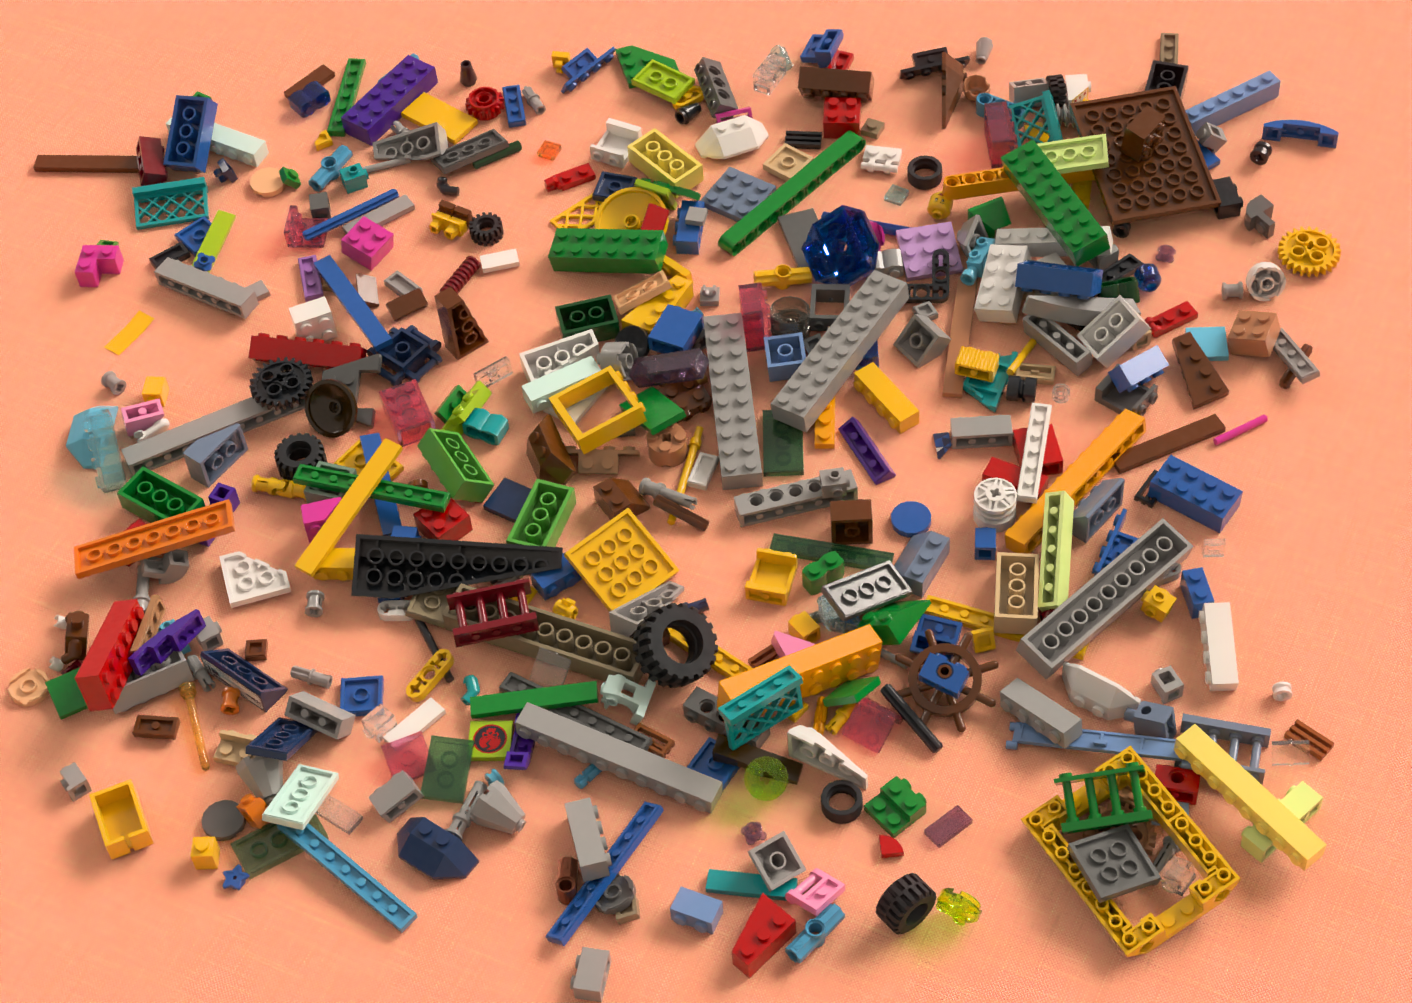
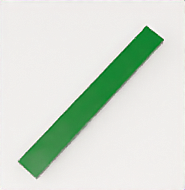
M299 464L293 477V483L346 493L358 475ZM381 480L369 498L444 513L451 495L449 492Z

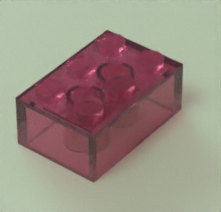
M1006 101L984 104V134L991 168L1003 167L1000 157L1015 150L1016 147L1014 146L1017 145V135L1013 134L1015 132L1014 121H1010L1012 120L1011 108L1008 109Z
M761 282L738 285L746 351L765 350L764 337L772 336L771 329L768 330L771 328V320L768 317L771 313L769 304L765 303V301H768L767 291L762 289Z
M416 379L379 391L382 407L399 445L404 447L421 441L429 428L436 429L434 419Z

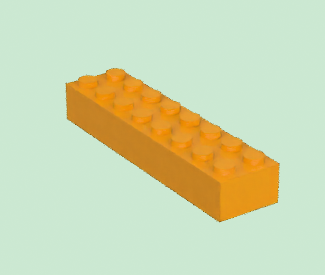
M868 624L721 680L718 685L717 710L722 705L788 665L803 679V683L800 685L802 699L810 695H816L828 688H834L848 680H854L864 674L873 673L879 669L882 640L871 625ZM782 698L778 706H781L786 698ZM764 709V711L762 712L761 716H762L764 713H766L768 709Z

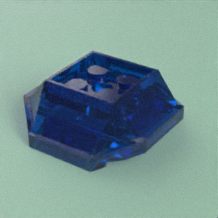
M841 205L812 224L801 250L815 281L823 284H850L852 286L876 269L879 242L865 211Z

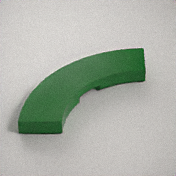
M641 178V180L668 188L672 194L687 199L699 201L701 196L700 193L686 188L671 186L661 181L651 182V179Z

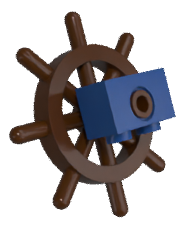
M927 629L925 636L929 647L920 652L914 660L902 654L895 655L897 662L910 668L908 675L909 687L897 692L902 698L912 695L917 705L924 710L920 719L925 725H927L932 715L940 717L953 716L957 730L964 732L966 727L961 713L968 710L976 700L989 707L996 705L994 699L980 693L982 686L981 673L997 669L999 664L997 661L978 664L974 656L966 650L973 637L971 632L964 634L959 645L937 644L933 631ZM944 655H952L953 657L949 662L947 661L948 658ZM960 660H963L969 668L967 669L966 666L960 664ZM973 676V685L970 688L965 684L968 678ZM919 677V681L923 683L917 684V678ZM935 688L930 701L921 693ZM943 693L946 695L949 706L937 705ZM961 693L966 695L962 701L957 703L956 699L959 698Z

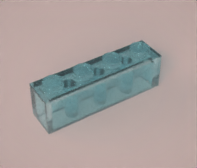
M108 409L84 414L86 421H83L85 433H89L90 438L87 440L89 451H93L94 458H91L93 469H97L98 476L95 477L97 488H101L104 493L120 490L127 482L111 413Z

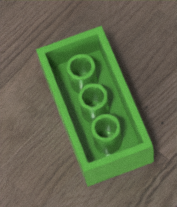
M433 428L427 430L417 446L422 452V456L430 464L431 469L440 479V483L450 493L451 498L454 500L483 503L494 487V483L458 432Z
M536 479L506 540L507 544L556 547L576 505L574 488Z

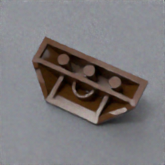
M547 414L529 435L526 454L537 479L566 485L576 473V470L552 416Z

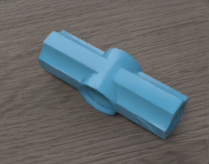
M341 145L331 156L323 158L321 167L308 181L309 185L319 192L331 180L337 179L340 176L339 170L353 156L352 151L347 146Z
M835 903L830 904L816 918L807 921L805 929L785 948V952L792 961L801 963L815 948L821 947L825 943V938L845 918L841 908Z

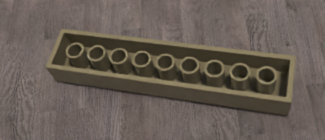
M461 583L456 592H464L474 590L477 588ZM505 599L508 616L521 615L519 602ZM497 601L484 603L488 621L500 619ZM476 605L465 607L464 612L467 626L478 624L479 617ZM528 605L529 613L536 612L539 631L486 641V643L605 682L608 675L615 676L620 674L626 677V679L639 684L643 676V672L640 670L642 666L640 662L637 663L635 660L637 652L633 651V644L636 643L633 638ZM447 606L442 616L446 630L453 632L452 629L459 628L456 609L449 610V606Z

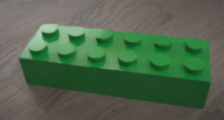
M557 228L548 258L554 271L656 274L662 270L668 243L663 230Z

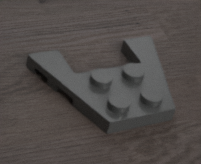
M375 354L325 370L322 374V380L334 379L344 383L352 391L356 402H358L361 373H380L382 356L381 354ZM358 408L356 422L365 424L368 427H374L376 411L373 408Z

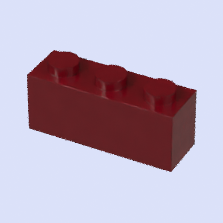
M139 136L136 156L141 186L160 184L167 181L168 171L165 170L166 166L163 164L164 146L161 145V138Z

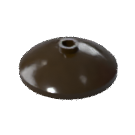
M334 379L321 380L315 383L306 395L305 413L310 425L318 433L326 437L335 438L345 435L353 428L358 414L357 402L352 391L344 383Z

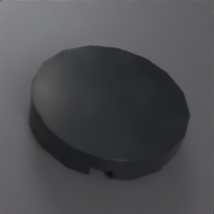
M627 326L618 333L615 342L633 343L638 352V361H643L650 351L648 333L641 327Z

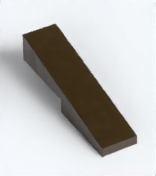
M718 734L712 751L713 761L755 770V775L796 785L803 768L802 763L746 743L732 750L729 747L727 736Z

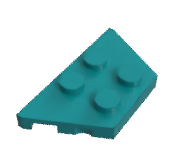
M1016 351L1007 356H1000V353H998L999 367L993 383L966 377L963 390L992 412H996L1009 379L1006 371L1018 356Z

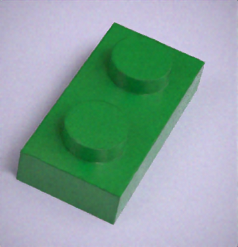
M460 385L455 386L434 414L443 423H446L453 414L452 411L462 402V398L467 392Z

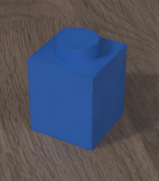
M975 528V560H995L996 528Z

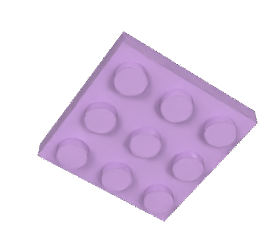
M951 222L896 230L898 247L901 250L907 282L932 278V255L937 249H945L949 253V275L963 273ZM939 255V266H943V255ZM938 272L935 277L946 276V274Z

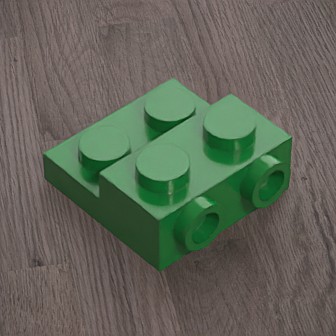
M895 776L882 786L880 793L864 805V810L892 838L898 836L926 814L927 801L920 792L915 794L911 790L912 786L905 778L901 780L898 776Z

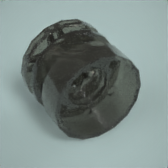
M792 296L775 300L769 310L771 322L770 335L778 336L802 332L803 340L809 338L811 330L808 303L801 298Z

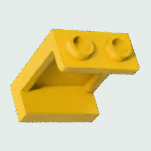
M757 548L756 562L750 581H746L745 585L746 599L786 606L798 568L797 555L789 552L773 551L767 548Z

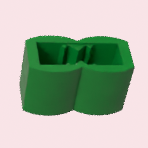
M831 551L824 554L819 561L808 564L802 570L803 587L810 595L821 593L822 586L843 578L844 560L836 551Z

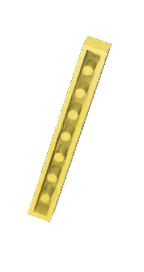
M1196 724L1176 738L1174 746L1176 755L1180 759L1188 761L1196 774H1200L1207 780L1208 785L1212 789H1216L1221 793L1227 803L1236 807L1242 817L1250 820L1256 826L1259 833L1266 835L1278 850L1283 851L1295 866H1299L1305 871L1324 855L1327 844Z

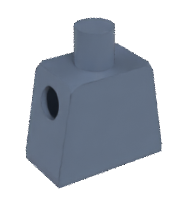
M1142 701L1137 710L1128 707L1124 713V720L1134 723L1136 735L1174 739L1177 733L1174 707Z

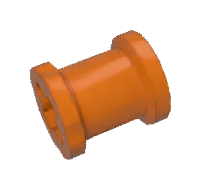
M226 687L221 694L223 704L220 710L223 714L235 715L240 710L238 698L241 695V691L238 688Z

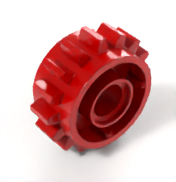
M479 87L469 93V98H466V111H468V115H472L477 120H492L501 114V110L504 109V98L501 92H497V89Z

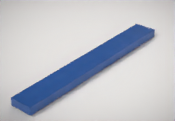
M328 255L314 262L316 270L377 352L393 344L390 335L333 258Z
M649 802L643 803L608 851L612 866H608L610 876L584 883L545 936L549 942L562 946L567 944L603 895L606 888L611 884L663 813L664 809L661 805Z

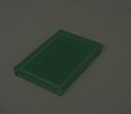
M431 736L421 792L424 796L421 799L464 803L475 745L474 740Z

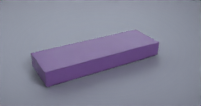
M316 255L298 258L306 302L324 296L320 274L313 264L317 261Z

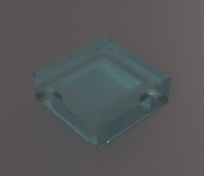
M892 184L884 196V201L901 206L908 197L909 190Z

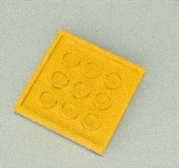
M629 508L564 554V557L609 612L664 584L680 571Z

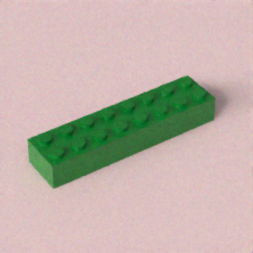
M1034 140L1000 157L1007 176L1076 266H1080L1110 249L1106 232Z

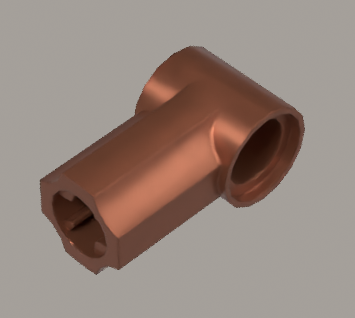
M563 857L559 860L558 877L555 885L558 900L564 905H569L577 894L578 860L572 857Z

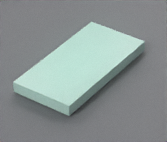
M298 764L262 814V821L304 830L339 780V773Z

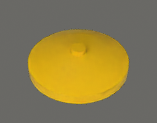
M639 187L624 188L611 194L601 204L595 217V229L640 230L649 203L665 209L666 207L660 197L654 192ZM668 218L663 230L664 234H666L669 222Z

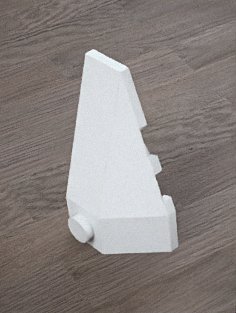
M798 725L788 730V753L790 757L842 780L851 781L862 789L866 790L868 788V775L815 729Z

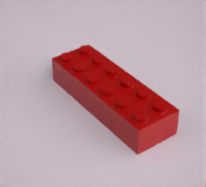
M137 599L115 601L75 676L77 685L90 712L113 709L132 673V667L128 658L132 655L130 650L144 617L143 608L140 607Z

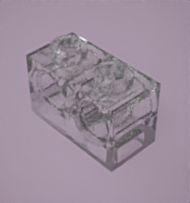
M773 53L768 54L753 74L755 91L766 95L772 93L786 74L785 57Z

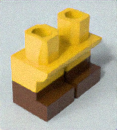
M441 200L438 204L439 209L437 212L431 214L430 232L438 234L443 230L444 236L450 240H453L456 236L462 237L469 229V222L473 218L472 211Z

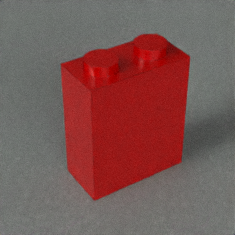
M1049 424L1041 473L1046 476L1063 473L1064 460L1052 424ZM1028 428L1013 430L1012 444L1020 467L1022 466Z

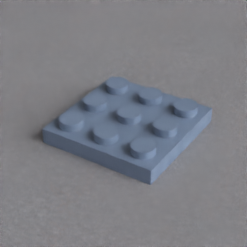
M729 167L700 201H704L705 208L738 222L775 192L776 186Z

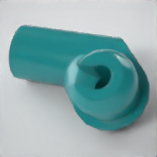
M468 675L463 679V683H466L467 692L463 695L461 701L465 705H470V697L477 696L480 693L479 682L474 675Z

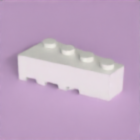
M1230 602L1204 603L1202 611H1199V623L1201 627V643L1204 647L1203 663L1206 664L1207 671H1205V682L1209 684L1210 691L1236 690L1239 680Z

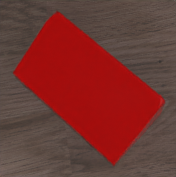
M649 203L640 230H664L670 211Z

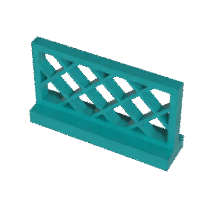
M1050 90L1042 92V96L1009 106L1018 147L1022 146L1026 138L1034 140L1036 143H1044L1039 140L1043 133L1050 135L1047 142L1063 140ZM1042 102L1039 112L1031 109L1034 104ZM1022 108L1025 112L1019 117L1015 115L1014 110ZM1029 112L1036 115L1032 122L1025 120ZM1040 117L1046 119L1043 127L1035 125ZM1022 122L1029 125L1025 133L1018 130ZM1032 128L1040 130L1036 138L1028 135Z
M199 177L133 187L132 194L134 196L137 230L193 222L203 216L210 219L207 195L208 186L205 178ZM203 194L199 201L193 198L195 195ZM185 197L181 204L175 201L176 198ZM159 200H167L162 207L157 204ZM189 201L195 204L190 210L184 207ZM139 203H150L145 209L139 207ZM171 204H174L177 208L172 213L166 210ZM153 206L159 209L154 216L149 213ZM201 207L204 209L205 214L197 215L194 212ZM181 209L186 212L184 217L176 216ZM163 212L169 215L165 220L158 219ZM145 215L151 218L146 223H140V220Z
M790 665L718 708L719 714L724 719L728 744L732 750L737 749L804 708L800 690L803 679ZM786 698L781 706H778L781 699ZM795 700L796 703L788 708L791 701ZM764 709H768L764 717H760ZM774 711H778L777 714L771 718ZM746 720H750L746 728H743ZM757 721L760 722L759 725H758V727H756V728L753 729V727L755 726L756 722H757ZM741 732L742 734H741L740 738H738V739L735 740V738L737 737L738 733Z

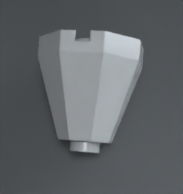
M247 756L235 766L237 773L253 794L263 799L267 806H269L283 786V761L261 756L250 759V756Z
M496 780L486 788L489 792L486 794L482 793L470 813V820L477 825L513 834L516 831L520 832L526 824L524 820L526 814L505 785Z

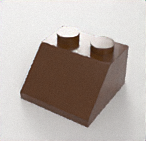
M610 477L593 486L595 501L610 520L627 508L635 516L650 509V505L629 480Z

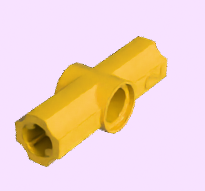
M781 264L773 270L754 271V286H775L778 289L784 290L792 284L812 283L811 267L790 268L788 265Z

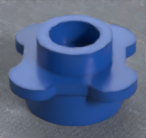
M199 253L197 261L194 262V267L202 271H210L212 263L215 262V257Z

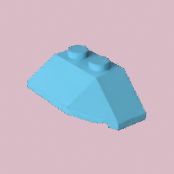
M96 406L74 415L66 448L84 469H103L118 406Z

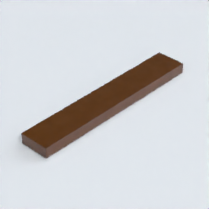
M37 155L33 167L35 172L139 173L137 156Z
M1215 413L1128 448L1115 461L1114 467L1119 474H1122L1225 432L1226 427ZM1118 452V453H1116V454H1113V455L1111 456V458H1113V461H1114L1121 453Z

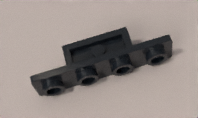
M947 47L912 53L911 57L914 67L900 70L899 79L910 80L915 76H928L932 72L937 71L942 73V52L948 53ZM969 56L955 58L963 65V68L970 61Z

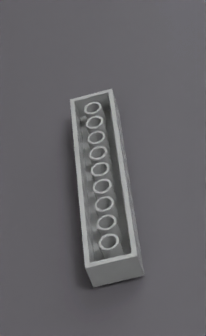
M876 270L871 273L771 402L773 419L807 433L909 299L907 282Z
M742 313L704 316V332L723 490L763 486Z
M1162 518L1022 637L1016 651L1047 680L1063 666L1064 662L1069 661L1135 604L1146 590L1150 591L1154 585H1157L1165 576L1187 559L1193 545Z

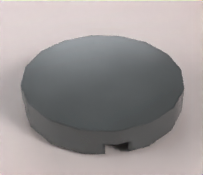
M222 800L210 805L203 813L201 820L202 828L206 835L215 837L216 841H227L235 838L236 834L244 829L246 819L236 808L239 804L232 800Z
M617 874L596 902L595 907L599 912L606 915L624 911L631 905L634 895H636L635 884L629 876Z

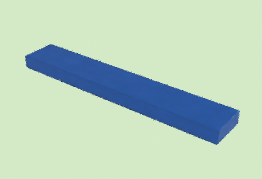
M379 433L360 436L366 464L382 443ZM387 471L382 480L391 481L389 471ZM374 499L383 536H391L394 525L402 526L397 504Z

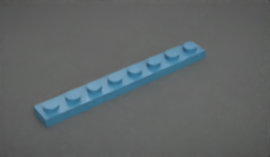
M309 823L304 830L277 824L278 829L401 933L418 918L412 909Z

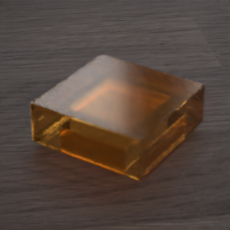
M545 140L537 151L538 157L554 161L562 149L561 144Z

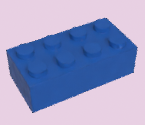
M176 95L163 163L165 166L172 170L205 173L218 106L216 102L208 97Z
M1027 260L1017 263L1015 287H1021V291L1032 292L1033 290H1040L1042 294L1059 292L1058 295L1063 297L1077 295L1079 299H1089V297H1094V295L1101 293L1103 270Z
M1170 455L1150 481L1148 497H1155L1158 502L1221 533L1239 508L1243 491Z

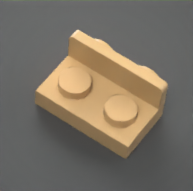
M220 730L219 736L221 741L213 756L215 762L236 766L247 756H250V759L256 757L255 755L245 754L246 746L257 736L253 734H240L234 730Z

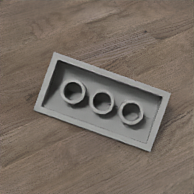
M173 651L161 664L154 663L142 676L135 675L132 669V673L113 708L114 713L125 712L133 706L146 703L156 696L167 694L170 690L185 686L189 682L194 681L182 651Z

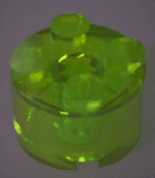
M761 756L755 758L747 765L744 772V784L753 797L769 801L778 798L785 791L788 784V773L785 766L778 759L770 756ZM763 772H767L768 775L772 776L768 784L760 781Z

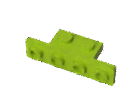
M480 380L476 381L470 391L463 396L462 402L452 411L453 414L441 430L458 432L462 435L464 433L462 424L474 408L481 409L492 392Z

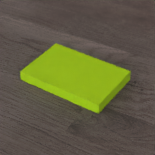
M652 59L631 82L632 85L675 104L695 84V78Z

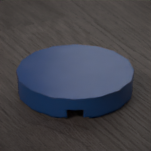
M906 501L893 509L891 524L894 531L899 535L912 537L929 530L931 526V513L922 503Z

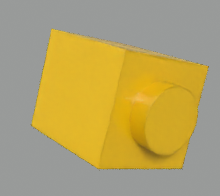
M146 376L142 390L144 402L160 399L161 406L165 407L169 393L166 378Z
M805 610L800 614L792 616L788 621V631L791 636L811 643L821 639L820 626Z
M193 837L190 857L196 870L218 869L220 848L216 838Z

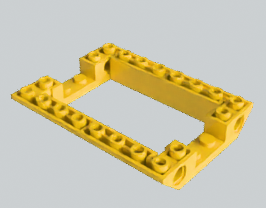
M1131 745L1094 769V772L1125 768V764L1131 762H1139V765H1144L1146 772L1138 773L1144 806L1148 810H1152L1153 817L1204 878L1202 881L1199 879L1190 885L1189 895L1157 917L1149 913L1140 919V923L1132 927V924L1112 899L1099 903L1067 850V841L1059 833L1062 830L1061 823H1066L1068 818L1065 799L1062 800L1057 794L1021 818L1026 828L1127 957L1149 953L1221 904L1241 880ZM1129 774L1116 776L1118 791L1127 785L1132 790ZM1107 778L1094 780L1098 805L1110 797ZM1084 785L1073 792L1076 816L1079 818L1089 812L1086 787Z

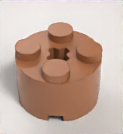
M674 423L655 435L647 432L648 454L653 464L658 467H663L664 465L671 468L685 461L688 451L685 430L680 425Z

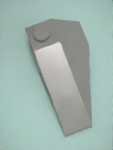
M668 581L610 611L611 632L630 638L633 637L634 633L639 631L637 626L644 620V617L662 606L671 604L684 591V586Z

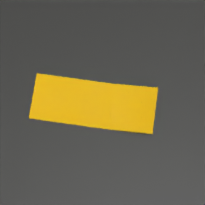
M139 310L131 321L104 348L120 355L146 330L155 318Z

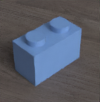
M680 887L670 907L671 920L682 926H691L698 932L713 934L723 914V903L721 900Z

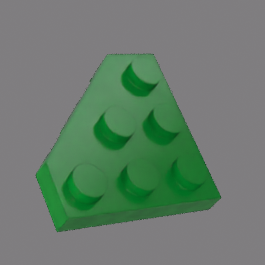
M633 45L615 50L629 89L636 87L632 85L631 80L652 59L679 71L674 59Z

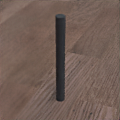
M415 619L432 655H434L439 648L425 622ZM449 670L444 675V678L447 683H450L454 680V677L451 671Z

